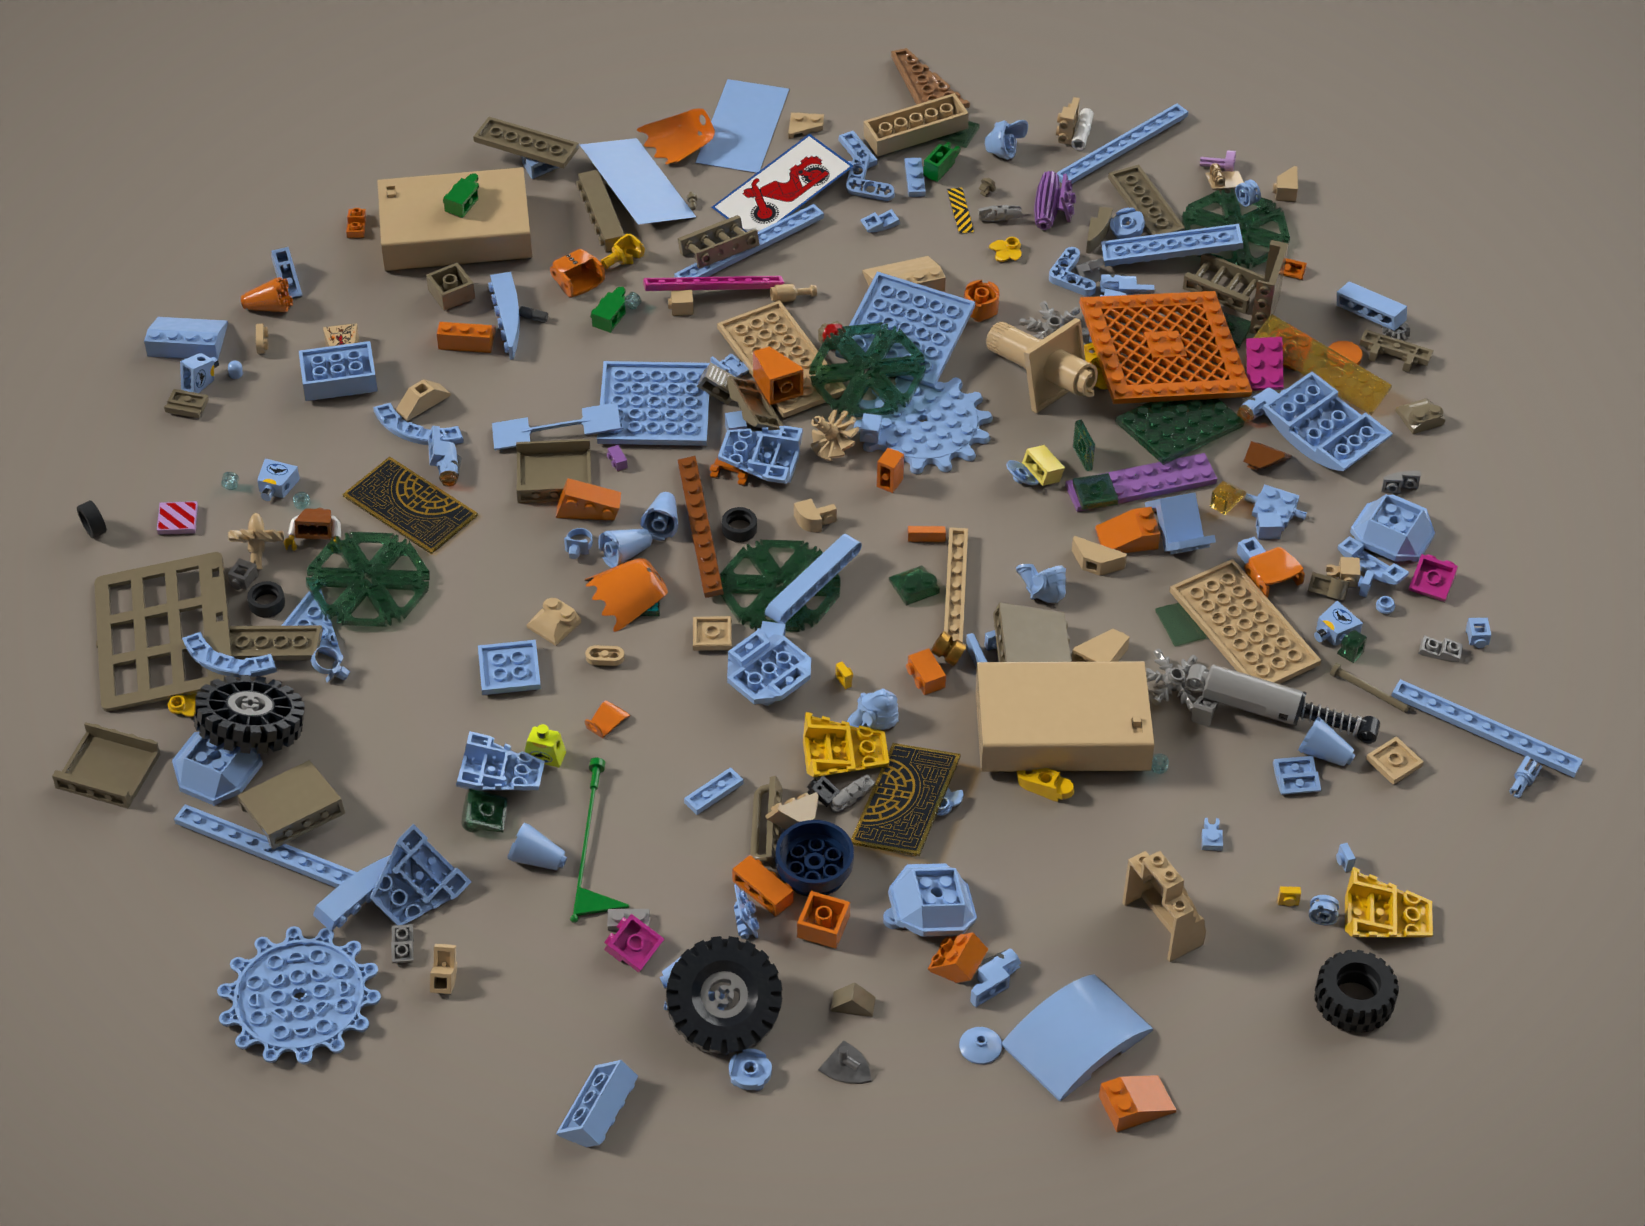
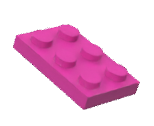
M1282 337L1247 338V378L1252 391H1262L1267 388L1283 390Z

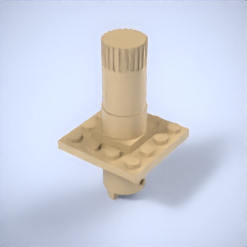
M1074 318L1044 339H1038L1003 321L991 327L986 338L988 349L1026 369L1033 412L1038 413L1068 392L1077 396H1094V390L1092 389L1096 384L1098 371L1095 365L1085 360L1081 320Z

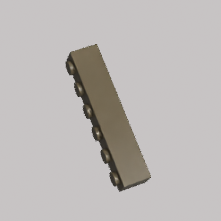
M597 169L578 173L579 181H576L578 191H581L582 202H585L586 212L590 213V222L594 224L595 234L599 235V244L604 247L605 252H611L614 244L624 236V232Z

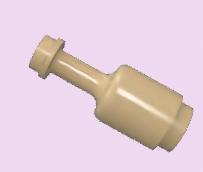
M782 284L770 288L771 300L776 302L779 300L781 302L795 301L796 296L799 295L817 296L816 285H810V288L797 289L794 284Z

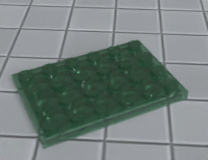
M1218 398L1148 402L1117 416L1115 421L1163 465L1242 428L1245 422Z

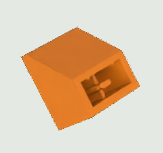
M973 932L946 937L940 943L937 953L932 957L928 970L955 983L971 981L988 948Z

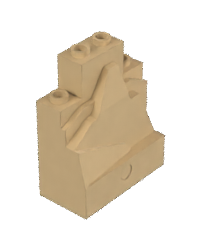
M1144 851L1128 859L1122 903L1126 906L1141 897L1171 933L1167 960L1171 962L1204 945L1206 935L1204 918L1198 914L1183 886L1184 879L1162 852L1158 851L1149 855Z

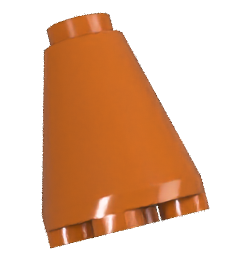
M281 277L274 278L246 292L244 295H241L242 307L248 310L288 312L289 306H293V299L288 293V280Z

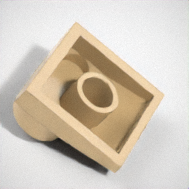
M548 598L543 602V608L527 624V628L556 646L581 624V618L572 607L557 598Z

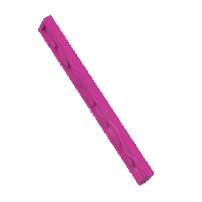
M782 276L643 279L645 291L770 289L775 285L784 284Z

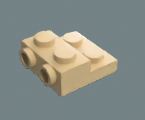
M1073 97L1072 103H1069L1068 107H1063L1062 113H1058L1057 123H1060L1056 130L1058 143L1069 145L1072 143L1074 129L1078 122L1080 98Z

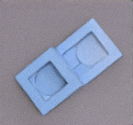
M892 209L879 216L874 212L860 220L868 233L884 231L900 224L898 217Z

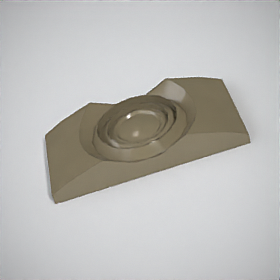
M728 376L727 385L730 398L738 402L739 408L742 410V417L746 422L755 427H768L769 430H779V426H783L757 382Z

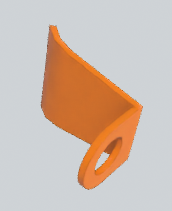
M605 700L596 711L592 720L586 719L584 722L588 730L604 738L620 722L630 717V714Z

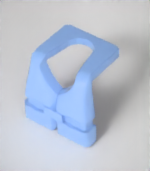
M729 354L720 362L713 356L710 357L711 363L737 378L749 373L747 366L740 362V359L733 354Z

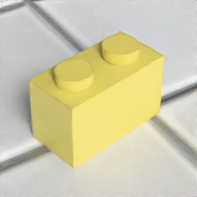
M1045 445L1028 448L1022 461L1024 466L1042 486L1060 482L1065 469Z

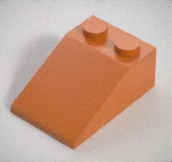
M1152 507L1132 509L1095 526L1099 543L1123 553H1131L1159 548L1160 531Z
M1158 1075L1118 1077L1103 1082L1100 1085L1099 1098L1116 1132L1176 1113V1108Z

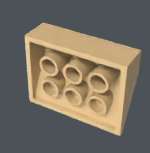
M929 256L862 270L869 286L878 271L945 292L946 277L940 265Z

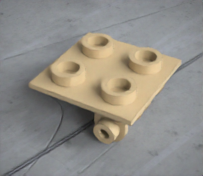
M1213 163L1210 166V172L1205 173L1212 190H1235L1237 185L1244 183L1239 171L1222 172L1220 165L1217 163Z

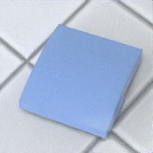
M1313 756L1273 760L1274 772L1281 795L1321 792L1319 775L1315 769Z

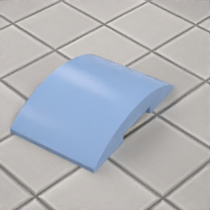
M1311 371L1264 404L1263 410L1283 437L1302 454L1327 468L1345 471L1390 438L1393 433L1366 412L1363 415L1359 414L1337 397L1338 391Z
M1095 974L1073 981L1044 1000L1009 1033L1001 1044L1008 1053L1060 1102L1091 1078V1074L1119 1052L1121 1054L1126 1052L1151 1033L1153 1028Z

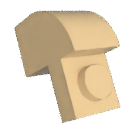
M810 498L794 503V517L802 529L809 532H822V525L837 521V508L834 504L816 508Z
M435 944L434 963L430 972V993L451 994L457 973L456 945Z

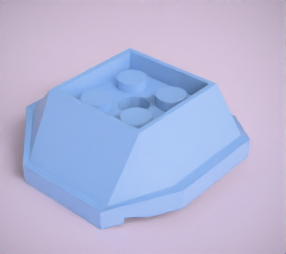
M1385 494L1378 500L1367 503L1350 530L1352 536L1362 543L1365 549L1393 561L1411 560L1419 562L1421 554H1424L1435 535L1426 508L1393 494Z
M756 631L728 651L727 683L754 705L763 704L769 706L775 701H781L811 679V657L785 636Z
M194 732L172 760L180 792L213 806L221 803L222 800L241 794L263 765L260 754H257L255 748H251L250 754L240 753L241 747L239 746L234 751L223 749L224 743L215 746L209 743L210 738L204 739L199 735V732Z
M946 863L907 864L888 889L896 925L901 928H907L922 937L961 935L977 919L968 884L961 878L956 868L949 867Z

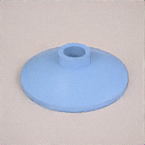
M1014 460L1007 462V469L1013 475L1014 481L1019 484H1038L1039 481L1024 464Z
M974 1027L967 1030L961 1036L959 1048L963 1057L974 1064H988L999 1057L1002 1050V1042L998 1034L986 1027Z

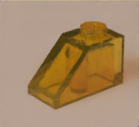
M1222 481L1212 491L1210 507L1226 515L1245 496L1246 491L1232 483Z

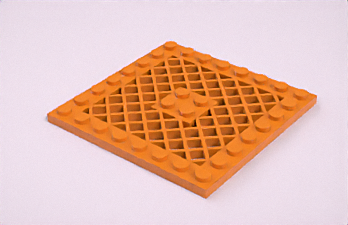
M1215 291L1080 297L1079 304L1113 404L1250 397L1252 395L1251 386ZM1200 355L1206 357L1207 360L1201 358ZM1198 375H1201V376L1205 377L1206 379L1204 380V379L1200 378ZM1131 378V379H1133V380H1135V381H1137V382L1134 383V382L1130 381L1129 379Z

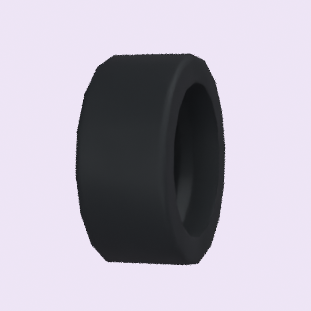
M89 500L77 506L80 521L91 538L106 533L107 528L104 519L93 501Z
M745 507L731 508L722 516V532L728 540L733 542L748 541L757 533V517L753 511ZM736 520H744L750 526L744 529H734L729 524Z
M263 581L255 584L248 591L249 608L256 616L262 618L275 616L285 606L284 591L275 582ZM265 594L277 596V599L269 604L255 602L257 598Z

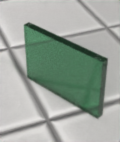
M1179 602L1155 608V612L1174 646L1206 638V634Z

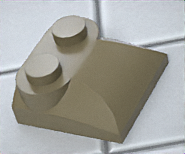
M1427 398L1395 408V411L1412 434L1445 425L1443 409L1438 405H1433Z

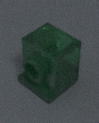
M1356 630L1351 631L1342 639L1341 645L1343 646L1338 650L1337 654L1354 663L1363 654L1367 637Z

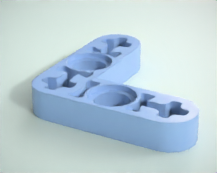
M858 148L852 160L854 167L850 169L846 183L848 193L883 201L892 200L895 196V191L891 184L865 179L870 155L866 148ZM865 154V157L862 158V163H860L859 156ZM856 168L863 170L859 175L853 173ZM857 184V187H855L854 189L851 188V186ZM868 186L875 187V191L869 193L866 191V188ZM887 190H889L890 193H888L887 195H885L884 192H886Z
M1076 247L1066 248L1050 269L1049 281L1052 284L1083 296L1094 295L1096 283L1093 280L1071 272L1080 259V250ZM1067 264L1068 267H1062L1060 265ZM1073 280L1076 283H1069L1068 281Z

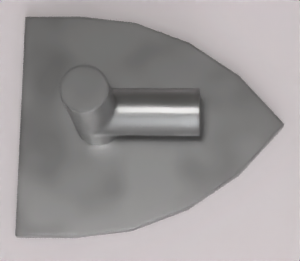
M844 1040L818 1069L824 1075L839 1082L853 1084L871 1082L870 1069L866 1059L856 1048Z

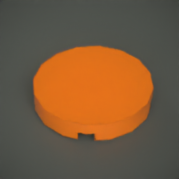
M1336 341L1328 346L1326 358L1335 368L1348 370V368L1352 367L1353 369L1361 363L1362 350L1353 342Z

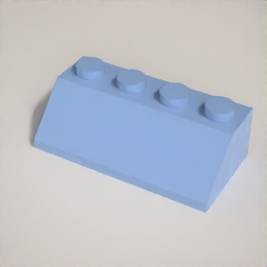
M622 1060L595 1065L556 1134L584 1147L600 1145L605 1140V1134L609 1127L614 1124L618 1111L624 1106L627 1095L635 1087L634 1083L638 1075Z

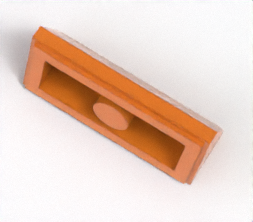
M1286 258L1283 276L1303 280L1307 263Z
M908 526V542L946 541L945 526Z

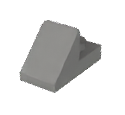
M1103 258L1074 266V269L1080 276L1097 282L1101 280L1099 267L1105 265Z
M1201 695L1193 705L1192 722L1210 727L1214 712L1218 709L1219 703L1205 699Z

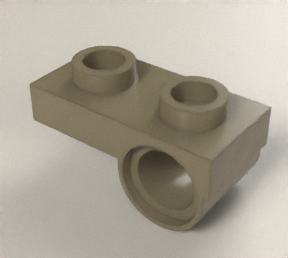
M1312 572L1308 591L1345 600L1350 582Z

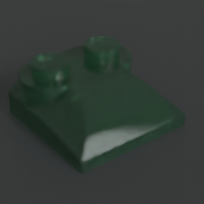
M923 565L889 577L890 583L906 606L940 593L936 576L929 573Z
M468 789L463 805L461 821L463 828L468 832H477L481 829L503 833L508 798Z

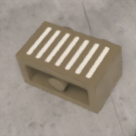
M710 363L703 371L697 387L728 405L732 399L728 390L727 378L733 375Z

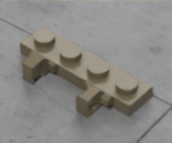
M1366 329L1359 345L1368 348L1367 350L1370 351L1368 360L1375 362L1378 354H1390L1405 361L1402 370L1410 372L1412 365L1422 364L1428 366L1434 351Z

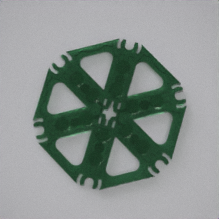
M1222 189L1221 194L1217 190L1188 204L1181 218L1185 231L1191 230L1190 226L1194 224L1205 228L1239 224L1243 249L1231 251V259H1225L1216 254L1211 255L1238 266L1245 264L1247 269L1250 268V263L1253 268L1266 262L1268 259V253L1254 258L1251 255L1248 242L1269 248L1271 240L1288 244L1290 241L1284 211L1281 212V207L1275 209V202L1273 203L1272 200L1261 197L1259 202L1252 204L1259 208L1242 215L1239 201L1233 189H1231L1229 194L1225 193L1224 189ZM1212 203H1219L1223 215L1202 208ZM1270 221H1275L1278 223L1280 234L1260 228V226Z
M882 322L842 326V329H837L838 336H835L832 332L830 333V338L827 335L810 365V375L816 376H810L812 386L833 410L838 408V414H841L843 410H847L849 412L847 417L854 416L857 418L863 417L864 413L874 415L894 414V411L898 412V404H901L904 408L906 407V402L909 405L926 373L925 365H919L925 363L922 352L900 328L897 331V327L894 326L892 330H888V323L883 325ZM863 334L876 335L866 353L854 341L853 336ZM894 343H901L911 354V356L886 358ZM831 349H836L847 361L846 363L822 365ZM911 375L914 379L907 392L901 393L887 377ZM850 381L839 400H835L824 388L828 383ZM869 387L884 402L882 407L861 409L859 407Z
M350 532V535L344 533L345 540H340L336 536V543L332 538L308 566L307 576L312 577H306V587L325 617L328 615L329 620L334 616H338L337 624L342 623V625L387 627V624L391 626L392 618H396L398 622H401V616L405 619L429 591V581L424 580H430V571L411 542L409 541L407 544V539L398 542L399 535L397 534L394 536V533ZM381 543L383 546L369 561L359 547V544ZM337 553L342 556L349 568L322 567V565L332 554ZM401 556H407L417 570L389 569ZM365 575H366V577H368L369 579L371 578V582L368 581V579H365ZM323 587L346 588L331 605L326 603L319 592ZM387 589L412 590L415 594L404 607H399ZM366 596L379 614L377 618L373 619L355 618L352 616V613Z
M760 539V542L755 541V548L747 544V550L743 546L720 573L721 582L724 583L722 584L724 594H721V597L738 622L742 619V625L750 621V629H761L762 621L777 623L774 620L766 619L765 610L767 606L807 569L813 561L823 554L821 549L819 548L817 551V546H814L813 549H808V542L804 543V541ZM773 547L792 548L795 552L780 568L770 554L769 549ZM744 558L750 559L760 575L736 574L733 570ZM838 574L814 595L826 596L818 608L811 610L805 604L785 623V631L800 632V629L802 631L805 630V623H808L811 627H813V621L816 625L840 597L841 580ZM732 593L758 594V596L748 607L744 608L739 606Z

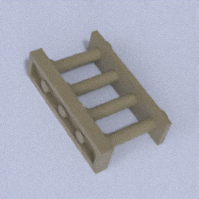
M738 215L677 238L680 254L685 256L693 252L699 269L760 245L757 229L745 232L742 227L741 217Z
M1205 253L1201 255V268L1195 275L1189 272L1185 274L1183 289L1190 292L1215 291L1220 304L1246 314L1249 309V295L1256 289L1257 281H1264L1265 276ZM1207 270L1216 273L1211 281L1202 278ZM1223 276L1232 279L1227 287L1218 284ZM1239 282L1248 285L1242 294L1233 290Z

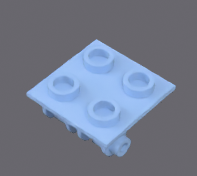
M735 884L737 901L734 905V912L737 920L738 935L742 939L749 938L751 934L759 938L757 931L759 923L754 915L756 912L755 904L747 898L745 891H741Z

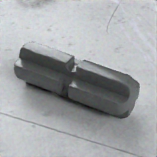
M521 306L519 309V316L533 318V320L547 322L549 317L545 311L537 309L534 311L533 308Z

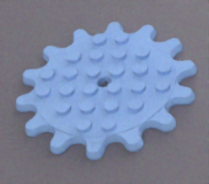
M896 376V385L885 386L881 383H875L872 387V393L877 398L874 400H860L857 404V410L862 413L882 415L878 444L864 442L863 449L867 452L875 450L885 452L887 448L897 450L904 454V461L910 464V471L913 474L922 473L927 464H934L940 471L949 472L952 469L951 460L953 458L959 457L965 461H973L976 458V454L971 448L972 444H987L990 442L989 433L981 430L979 427L983 424L991 423L993 417L989 411H980L975 408L983 401L981 393H962L960 389L963 384L961 379L957 377L946 383L937 382L935 388ZM862 419L857 420L853 427H859L858 432H860Z
M293 926L287 929L285 940L278 944L272 943L267 937H259L254 943L257 949V955L254 958L248 960L236 957L231 960L230 967L238 973V979L233 983L222 984L217 989V993L221 998L233 1001V1006L220 1014L219 1021L226 1027L233 1025L242 1027L241 1034L235 1040L238 1048L245 1050L254 1044L264 1045L263 1058L268 1063H275L282 1053L294 1052L297 1061L306 1065L310 1063L313 1056L312 1052L318 1047H327L335 1054L341 1053L345 1047L341 1037L342 1034L349 1030L365 1032L369 1026V1021L360 1014V1010L366 1006L377 1005L381 999L379 991L370 990L365 987V982L376 976L378 972L377 965L374 963L358 964L355 961V957L361 951V944L358 941H350L344 946H336L332 942L334 932L327 928L321 929L315 938L306 939L303 937L301 929ZM299 992L305 994L300 998L301 1000L295 998L294 995Z

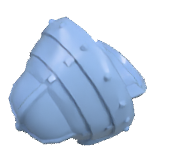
M1005 120L996 122L992 132L985 137L986 151L1007 160L1012 159L1016 153V138H1025L1028 132V122L1026 120H1018L1011 124Z
M1021 564L1016 567L1017 573L1022 577L1027 585L1026 589L1031 594L1030 599H1041L1047 603H1058V601L1065 597L1066 568L1062 565L1045 569L1039 573L1033 564Z
M885 689L877 690L874 693H861L857 700L858 709L847 720L850 726L854 727L861 725L879 730L890 729L899 722L897 697Z

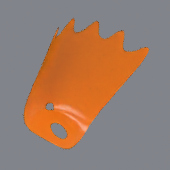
M701 108L691 109L684 113L643 125L637 129L638 132L648 135L644 146L656 148L655 158L668 159L665 164L679 162L706 145L715 135V130L708 114ZM700 115L705 117V125L701 124Z
M643 558L627 561L586 578H593L586 584V587H597L592 600H602L606 603L602 616L613 615L616 617V624L613 628L614 632L624 628L668 593L663 579L652 564Z

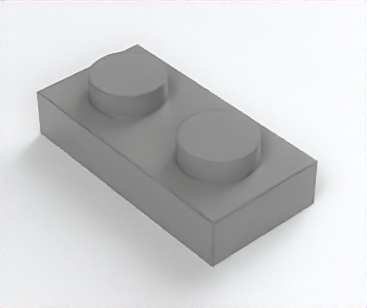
M608 909V931H618L619 929L616 926L622 918L628 919L631 914L649 927L650 909Z

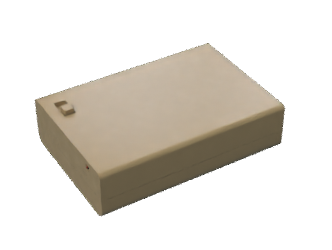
M523 167L377 180L381 247L385 271L446 266L457 262L458 264L532 258ZM476 173L479 178L477 181L479 183L478 201L463 218L445 212L443 203L445 194H448L453 185L461 178L465 179L470 174Z
M1144 661L977 662L976 707L981 772H1017L1043 768L1055 771H1151L1154 736Z

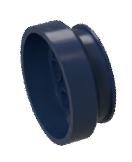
M823 820L798 822L786 829L778 839L776 845L777 871L785 883L789 884L793 891L800 895L808 897L811 891L829 895L838 890L852 872L854 864L853 843L842 828L831 822Z

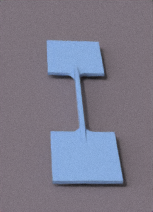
M618 402L582 408L583 417L580 420L532 428L529 427L528 417L492 423L494 450L516 447V442H530V434L536 431L578 424L584 426L585 435L621 430Z

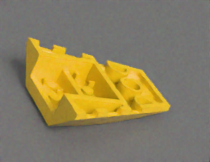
M805 713L803 747L808 775L818 777L889 765L884 731L861 725L854 727L850 726L849 722L842 721L838 723L830 721L829 717L822 716V718L812 716L813 713Z
M1352 868L1345 895V932L1351 937L1433 936L1431 900L1408 890L1406 892L1401 891L1390 882L1385 884L1378 881V877L1369 874L1367 876L1360 873V869Z

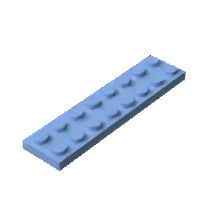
M1239 224L1101 241L1104 266L1133 264L1143 261L1149 262L1159 259L1166 260L1174 257L1243 249Z

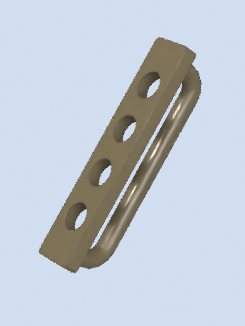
M771 776L770 783L760 786L754 793L750 854L754 859H758L762 863L769 862L772 868H776V845L780 838V826L769 820L767 821L766 854L759 855L762 795L769 792L768 813L772 811V806L780 802L782 803V785L777 776Z

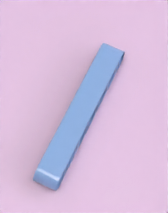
M843 534L769 603L765 610V615L777 623L785 624L857 556L861 550L862 543L847 534Z

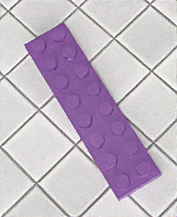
M1205 453L1068 480L1065 483V487L1076 511L1080 512L1217 484V477Z

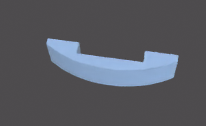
M1350 536L1337 546V549L1344 557L1360 558V571L1366 573L1367 570L1373 571V578L1378 581L1397 585L1409 575L1407 570L1393 563L1389 566L1364 551V545Z

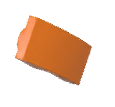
M349 209L346 230L347 238H363L365 235L366 209Z

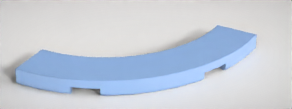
M391 403L373 407L377 419L391 433L413 443L428 445L430 429H424L423 426L406 422L395 411ZM458 426L440 428V434L443 435L442 441L454 444L464 443Z
M201 632L182 638L187 651L193 659L201 666L217 674L233 675L234 677H240V675L256 677L277 672L271 654L245 658V660L235 659L232 656L214 651L205 641Z

